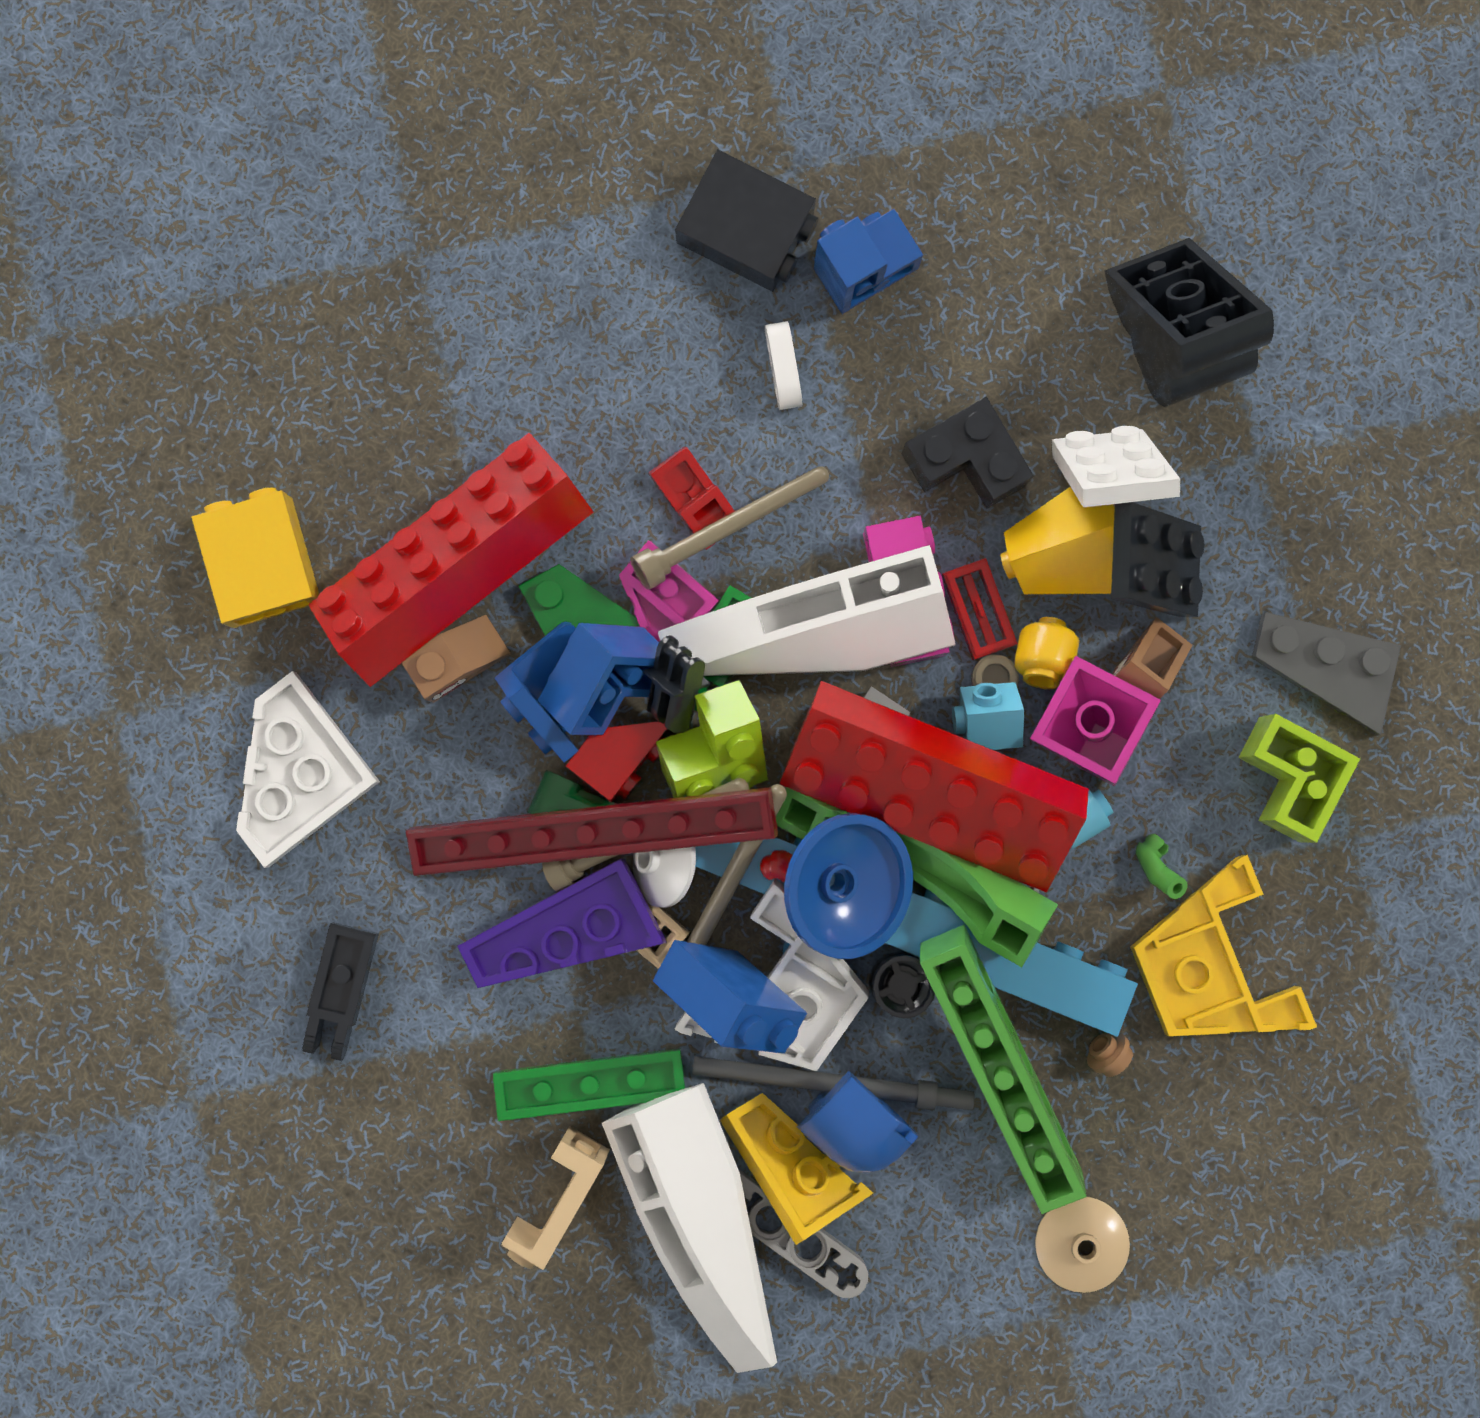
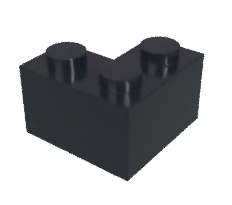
M987 396L907 441L901 453L924 492L964 470L986 509L1026 487L1034 477Z

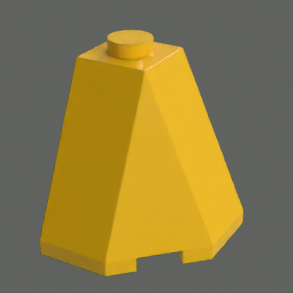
M1070 486L1006 530L1004 537L1007 551L1000 553V557L1008 579L1016 577L1024 594H1111L1115 504L1083 507Z

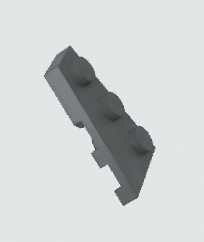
M1268 612L1262 613L1251 658L1298 688L1301 687L1319 698L1333 710L1343 713L1362 725V728L1373 735H1381L1401 645Z

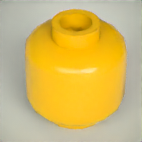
M1042 617L1039 619V622L1030 623L1021 630L1015 655V669L1023 676V681L1028 685L1041 689H1055L1060 685L1074 657L1077 656L1079 638L1074 631L1066 627V623L1063 620L1055 617Z

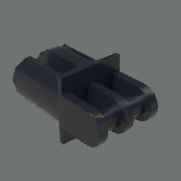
M669 635L659 642L653 667L643 672L652 680L646 711L652 713L653 717L659 722L665 723V727L672 732L684 733L689 729L693 720L696 705L695 695L698 694L699 689L710 686V682L703 677L705 662L698 657L692 658L691 650L685 646L678 647V640L674 636Z

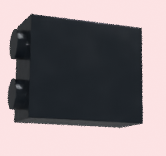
M717 149L675 228L676 243L773 292L779 280L786 283L790 278L798 260V257L794 256L793 253L799 241L807 243L819 220L818 217L814 216L816 198Z

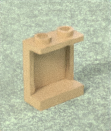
M569 1126L551 1159L575 1173L542 1229L536 1228L519 1217L516 1218L501 1244L509 1250L507 1255L514 1262L525 1268L532 1269L535 1265L544 1270L602 1169L610 1149Z

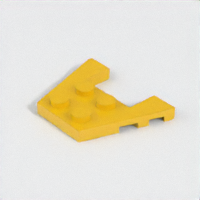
M1241 855L1233 859L1130 946L1163 1031L1167 1036L1230 1034V1032L1249 1031L1273 1032L1276 1030L1292 1029L1311 1030L1317 1027L1301 987L1293 986L1258 1001H1253L1219 916L1220 911L1264 895L1248 855Z

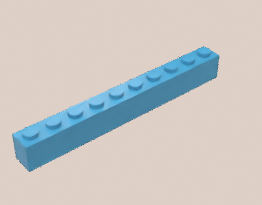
M796 837L794 844L778 838L763 840L740 885L765 894L774 879L768 880L762 875L760 871L762 858L765 855H771L774 850H786L794 854L802 840ZM740 842L695 847V866L722 877ZM835 874L831 877L830 887L834 884ZM778 878L776 879L779 882H781L783 886L785 885V882L779 880ZM926 889L924 897L912 893L910 904L902 923L891 938L885 942L920 957L921 942L965 925L995 988L1116 1037L1119 1035L1138 983L1125 978L1128 969L1103 959L1100 960L1098 967L1081 961L1083 951L1058 941L1055 949L1037 943L1021 968L980 944L960 917L928 889Z

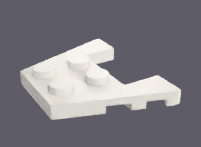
M774 879L753 910L750 919L790 944L767 978L804 1009L807 1015L798 1029L795 1041L788 1047L785 1054L759 1051V1055L817 1071L869 998V990L844 959L832 958L816 952L798 937L792 928L786 912L784 886L781 882ZM686 1012L683 1013L676 1024L675 1030L682 1034L691 1036L692 1033L712 1038Z

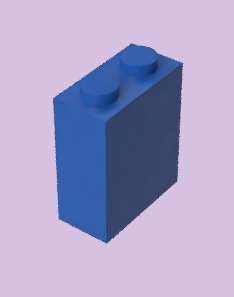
M674 940L652 980L721 1047L785 1054L788 1047L795 1041L798 1029L807 1015L804 1009L736 950Z

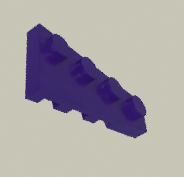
M619 859L457 947L477 988L664 944L667 941L626 860Z

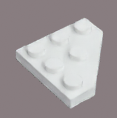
M294 671L290 672L256 698L252 718L255 720L251 746H248L243 779L245 790L242 811L238 814L236 831L264 868L273 865L380 782L307 685Z

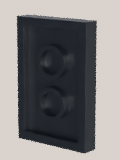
M1134 502L1115 504L1111 599L1177 617H1198V604L1203 596V587L1199 579L1200 558L1204 553L1205 547L1201 526Z

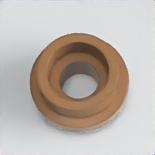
M1119 1032L1118 1037L1109 1033L1097 1036L1089 1047L1088 1066L1094 1072L1103 1073L1107 1077H1113L1123 1072L1133 1058V1051L1129 1047L1128 1038L1121 1032Z

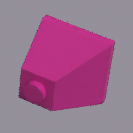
M1075 656L1030 739L1069 763L1115 787L1161 700Z

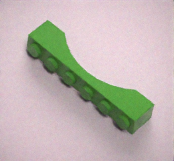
M786 788L787 796L776 815L777 826L802 840L814 827L823 821L837 815L848 814L849 812ZM896 832L909 853L913 880L930 890L947 904L968 926L980 944L1022 968L1042 936L1058 904L1014 879Z

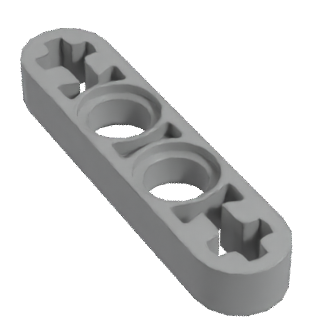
M739 1170L744 1197L751 1201L753 1192L761 1196L751 1205L748 1213L751 1232L754 1237L841 1298H853L865 1290L868 1283V1271L864 1260L824 1229H820L813 1234L820 1239L821 1250L816 1257L811 1259H804L795 1252V1243L783 1223L778 1229L773 1231L761 1229L757 1225L756 1215L761 1208L772 1205L758 1182ZM831 1248L838 1251L832 1256L833 1261L843 1268H847L851 1263L856 1265L854 1272L858 1280L855 1283L847 1280L843 1285L838 1284V1273L828 1264H826L824 1273L817 1270L826 1262Z

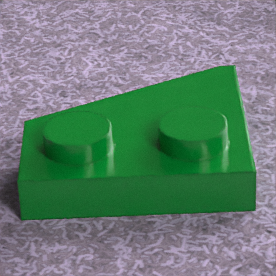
M560 564L519 585L545 636L562 622H570L575 628L578 623L640 627L635 616Z

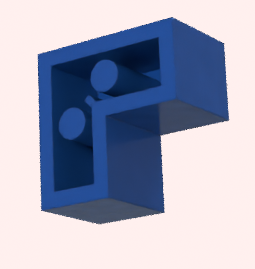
M892 209L884 215H881L880 212H875L862 221L857 216L847 223L844 220H838L826 227L820 233L821 238L817 240L814 270L839 311L843 314L919 269L923 254L895 209Z
M578 623L555 669L549 675L547 684L538 702L570 735H604L624 697H649L652 680L643 672L653 667L659 642L644 627Z

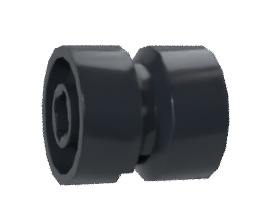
M903 952L886 954L871 969L869 977L870 992L878 1005L891 1016L903 1019L916 1017L926 1011L934 999L935 993L924 973L920 960L911 954Z

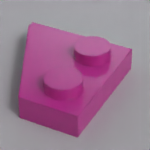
M648 540L639 552L647 548L653 551L659 547ZM631 561L619 574L625 592L634 607V613L640 627H644L658 642H660L658 631L710 613L720 602L718 598L678 564L671 567V573L665 576V582L650 590H647L637 578Z

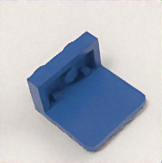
M570 622L559 624L494 677L506 694L500 702L517 723L526 718L533 726V729L528 734L545 755L553 750L563 762H566L577 753L578 749L565 733L566 730L538 702V699L547 684L549 675L555 669L571 634L576 629Z

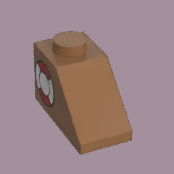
M484 615L437 635L403 661L402 664L423 698L434 703L511 653L488 616Z
M1155 617L1111 674L1160 699L1171 687L1192 644L1159 618Z

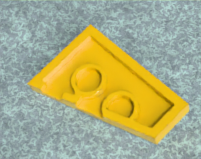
M763 1093L720 1119V1122L795 1245L801 1243L873 1194L862 1182L856 1184L840 1169V1165L832 1161L827 1155H824L805 1138V1135L797 1128L798 1124Z

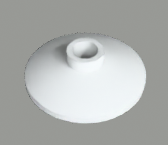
M695 847L633 854L634 878L648 904L654 907L667 908L677 904L685 896L695 872Z

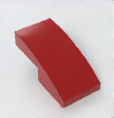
M685 446L648 473L693 534L735 512L718 486L712 483L692 453Z

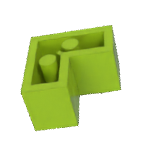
M740 680L695 695L700 726L656 741L661 770L674 798L702 795L737 778L744 779L748 783L749 788L768 780L760 719Z
M1276 713L1259 717L1238 757L1279 779L1258 821L1299 843L1318 842L1360 761V758Z

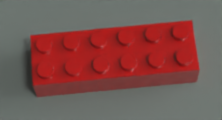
M528 433L519 441L510 444L500 456L483 469L474 472L464 484L446 498L433 504L428 512L410 526L398 531L392 540L374 554L362 559L352 571L338 582L325 588L308 606L338 655L371 687L594 512L568 475L537 440Z
M823 681L820 682L779 783L782 786L846 812L877 818L900 834L1046 893L1087 819L1089 792L1088 788Z

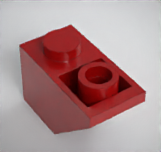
M659 721L607 727L604 735H590L578 752L567 763L566 767L609 801L613 802L618 795L625 800L642 778L636 772L646 759L655 763L659 758L656 741L665 739L669 729L665 727L664 723Z

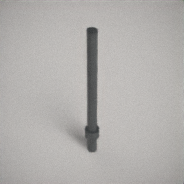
M699 1056L694 1057L692 1075L823 1092H829L844 1076ZM856 1077L878 1099L915 1103V1108L935 1110L936 1106L973 1110L974 1091L938 1087L937 1082L918 1080L917 1084Z

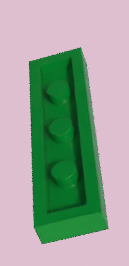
M681 1048L502 1070L493 1073L498 1121L647 1103L666 1094L685 1089Z

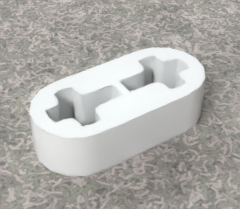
M785 321L765 325L766 342L779 410L802 407L801 387L789 323Z

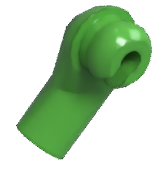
M1149 834L1143 843L1138 842L1135 854L1148 881L1170 898L1178 899L1186 892L1187 881L1160 860L1169 851V846L1164 843L1165 841L1156 834Z

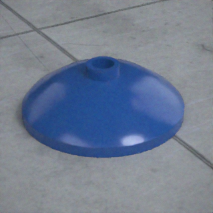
M848 813L837 815L814 827L797 846L790 860L785 878L784 901L786 912L792 928L798 937L814 951L837 959L858 958L881 947L896 932L910 904L913 889V870L907 848L900 836L889 825L877 818L863 814ZM835 874L834 884L830 887L831 877Z

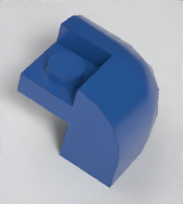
M850 1071L840 1079L826 1096L820 1093L809 1104L808 1109L810 1113L797 1126L832 1161L846 1170L861 1173L885 1169L899 1159L919 1137L916 1131L883 1099H878Z

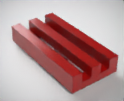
M986 558L947 571L941 575L973 661L1018 644ZM979 571L1003 636V640L997 642L971 573ZM962 577L986 646L980 647L955 580Z

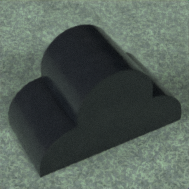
M1184 239L1105 270L1110 296L1122 325L1131 336L1134 355L1148 389L1158 404L1163 407L1170 406L1256 371L1258 366V348L1270 344L1273 338V311L1192 239Z

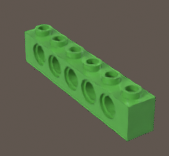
M965 925L921 942L920 964L1041 1214L1086 1198L1082 1169Z

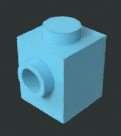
M1016 682L1000 684L981 683L976 686L960 687V706L952 707V721L955 734H962L964 739L992 750L1023 747L1024 707Z

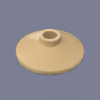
M1086 1197L1047 1212L1038 1226L1035 1247L1037 1258L1043 1271L1054 1283L1073 1292L1086 1293L1108 1286L1121 1274L1128 1260L1130 1242L1127 1228L1119 1214L1105 1202L1092 1197ZM1084 1240H1090L1093 1242V1251L1086 1256L1079 1255V1244Z

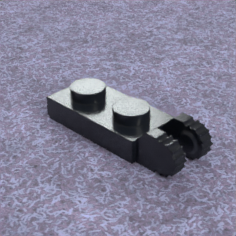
M335 922L330 923L306 1016H309L302 1044L303 1052L314 1054L321 1042L324 1020L338 1023L331 1045V1058L339 1061L344 1059L352 1026L356 1025L379 933Z

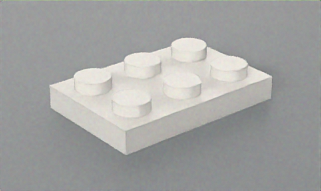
M1119 426L1112 429L1111 433L1094 435L1087 431H1074L1068 433L1066 438L1052 439L1053 459L1083 507L1180 497L1179 476L1143 429L1134 426Z

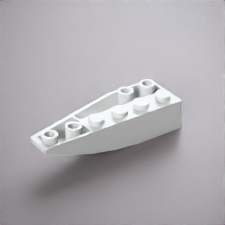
M930 545L791 585L658 631L660 641L664 637L672 635L678 640V647L685 646L691 650L692 658L698 657L705 662L704 676L866 671L955 646L946 601Z
M704 1083L666 1094L647 1103L635 1104L602 1122L636 1212L657 1256L680 1296L707 1336L737 1373L773 1367L777 1363L741 1177Z

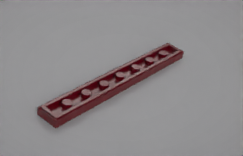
M771 787L416 826L406 830L414 876L775 839L778 836Z

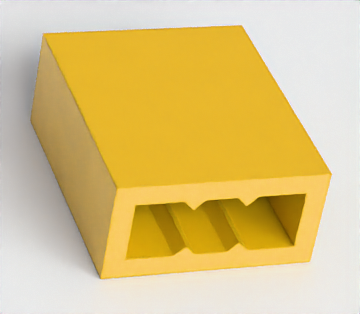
M276 488L259 489L249 494V500L232 504V501L215 502L204 507L205 513L191 516L220 621L231 628H237L308 607V604L319 596L293 499L282 490L277 491Z

